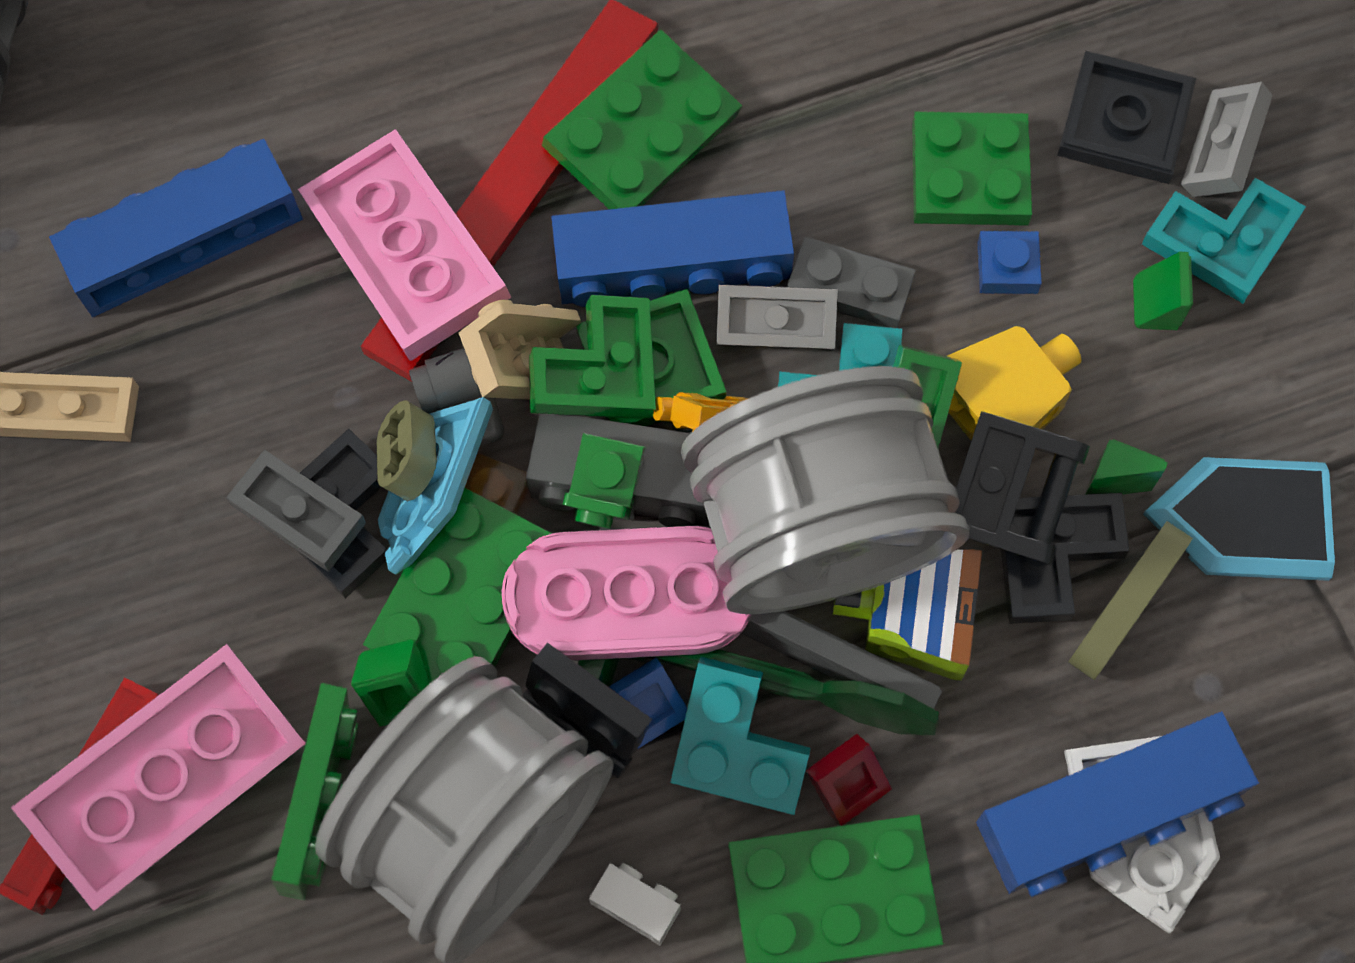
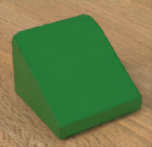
M1180 251L1142 270L1135 276L1133 280L1134 324L1137 328L1178 330L1193 306L1192 266L1189 252Z
M1115 439L1109 440L1097 462L1085 495L1122 493L1123 495L1152 491L1164 473L1168 462H1165V459Z
M412 639L360 653L351 686L379 727L390 725L403 709L430 685L420 651Z

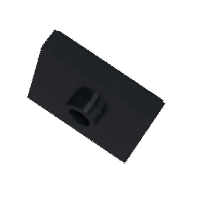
M1085 51L1057 156L1169 184L1174 173L1196 78Z

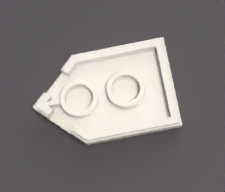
M1161 736L1065 750L1069 775ZM1204 812L1183 820L1182 822L1187 831L1161 844L1150 847L1146 837L1124 845L1123 848L1127 857L1097 871H1090L1091 879L1170 934L1185 913L1186 907L1203 881L1207 879L1220 859L1212 821H1208Z

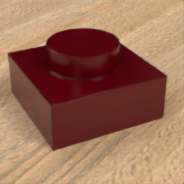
M855 734L805 770L828 814L840 826L845 825L892 790L871 746L858 734Z

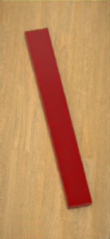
M609 0L457 211V217L493 267L564 168L542 147L544 136L658 32L657 22L615 0ZM381 317L362 343L361 349L367 357L412 382L409 370L425 365V360L430 358L440 343L410 361Z

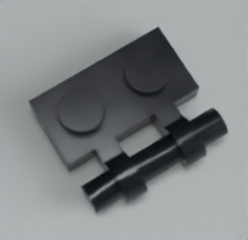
M547 642L532 660L525 683L527 689L522 694V697L565 732L573 730L585 738L588 742L586 756L600 751L613 762L612 775L619 779L632 762L633 758L631 756L641 745L652 718Z

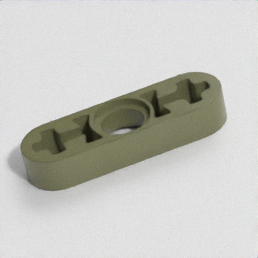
M1166 521L1068 661L1069 664L1091 679H1096L1193 539L1191 536Z

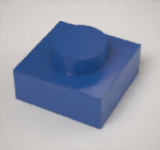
M980 231L978 238L980 294H1038L1041 287L1039 231Z
M657 658L652 659L609 686L621 697L652 718L645 737L637 749L685 720L687 707Z

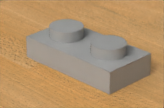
M1262 82L1212 90L1181 183L1192 197L1243 191L1273 96Z
M719 285L717 344L835 349L838 289Z

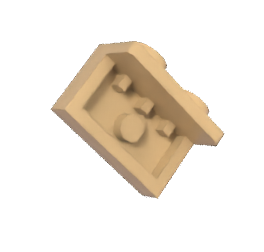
M498 300L484 306L478 312L479 317L458 332L472 368L473 378L480 389L482 397L530 400L529 355L532 348H563L560 338L581 323L578 311L553 308L550 304H540L537 306L513 304L511 300Z

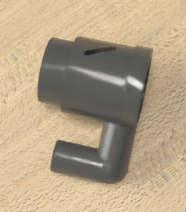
M464 348L425 360L426 365L409 370L421 409L428 414L482 398L480 389L473 378L472 368ZM484 397L491 402L493 411L480 447L498 441L504 434V425L495 398Z

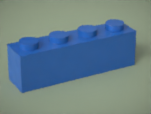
M263 138L250 145L236 146L229 150L224 157L200 168L184 170L175 175L171 181L145 193L131 194L121 200L118 205L95 216L74 220L64 230L49 236L74 292L93 318L303 220V217L284 175Z
M785 190L551 216L562 304L574 303L577 306L586 307L590 295L638 297L654 300L664 296L665 293L679 292L685 289L696 294H710L719 291V285L749 284L750 286L771 287L782 280L790 279L792 274L794 249Z
M1221 711L987 809L978 818L976 824L1008 893L1011 894L1027 887L1031 898L1067 883L1068 881L1063 873L1067 869L1086 862L1091 872L1097 871L1126 858L1127 854L1123 848L1126 844L1146 837L1150 847H1153L1186 832L1187 830L1182 821L1204 812L1208 821L1211 822L1245 807L1246 805L1241 795L1259 784Z

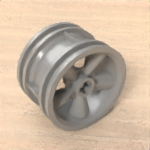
M863 367L799 380L751 397L718 413L697 427L685 439L681 446V455L686 469L692 473L690 485L693 496L697 501L704 504L718 551L713 560L717 577L728 583L723 590V597L729 611L738 614H765L803 608L850 596L923 569L953 553L969 539L970 531L966 519L962 515L955 514L960 504L955 487L948 482L931 431L933 420L928 406L921 402L923 390L919 378L914 372L898 367Z
M481 656L471 657L453 666L427 686L403 709L369 748L332 802L318 832L315 846L316 854L330 867L341 866L342 877L353 887L361 889L371 886L410 919L408 932L420 944L426 945L437 940L434 954L442 963H460L481 947L513 915L559 860L603 794L612 774L613 762L600 751L586 756L588 742L576 731L565 732L522 697L520 686L508 677L497 678V669Z

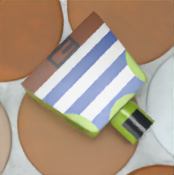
M974 549L955 550L941 560L907 576L863 592L834 600L833 615L869 620L865 650L949 679L962 681L970 664L982 551Z

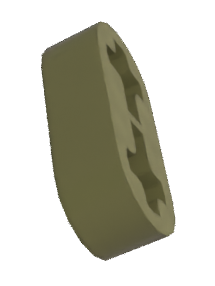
M404 400L390 410L379 429L377 436L378 483L381 487L406 501H411L424 491L432 479L436 468L435 421L432 415Z

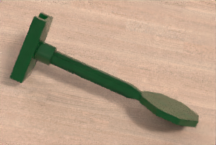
M720 649L703 654L630 658L644 663L648 658H657L660 662L696 671L700 658L705 657L763 672L760 690L796 700L820 701L827 707L861 724L900 735L934 736L938 726L939 712L905 693L862 681H826L823 683L804 672ZM619 658L579 660L578 665L609 687Z

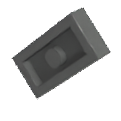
M804 237L787 287L838 289L837 312L889 328H898L916 270Z
M265 449L226 497L231 506L328 572L366 524L362 514Z

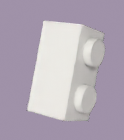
M610 863L589 898L590 903L658 945H661L681 911L680 904L675 902L678 896L660 884H656L653 889L641 882L640 880L643 875L624 863L619 868Z

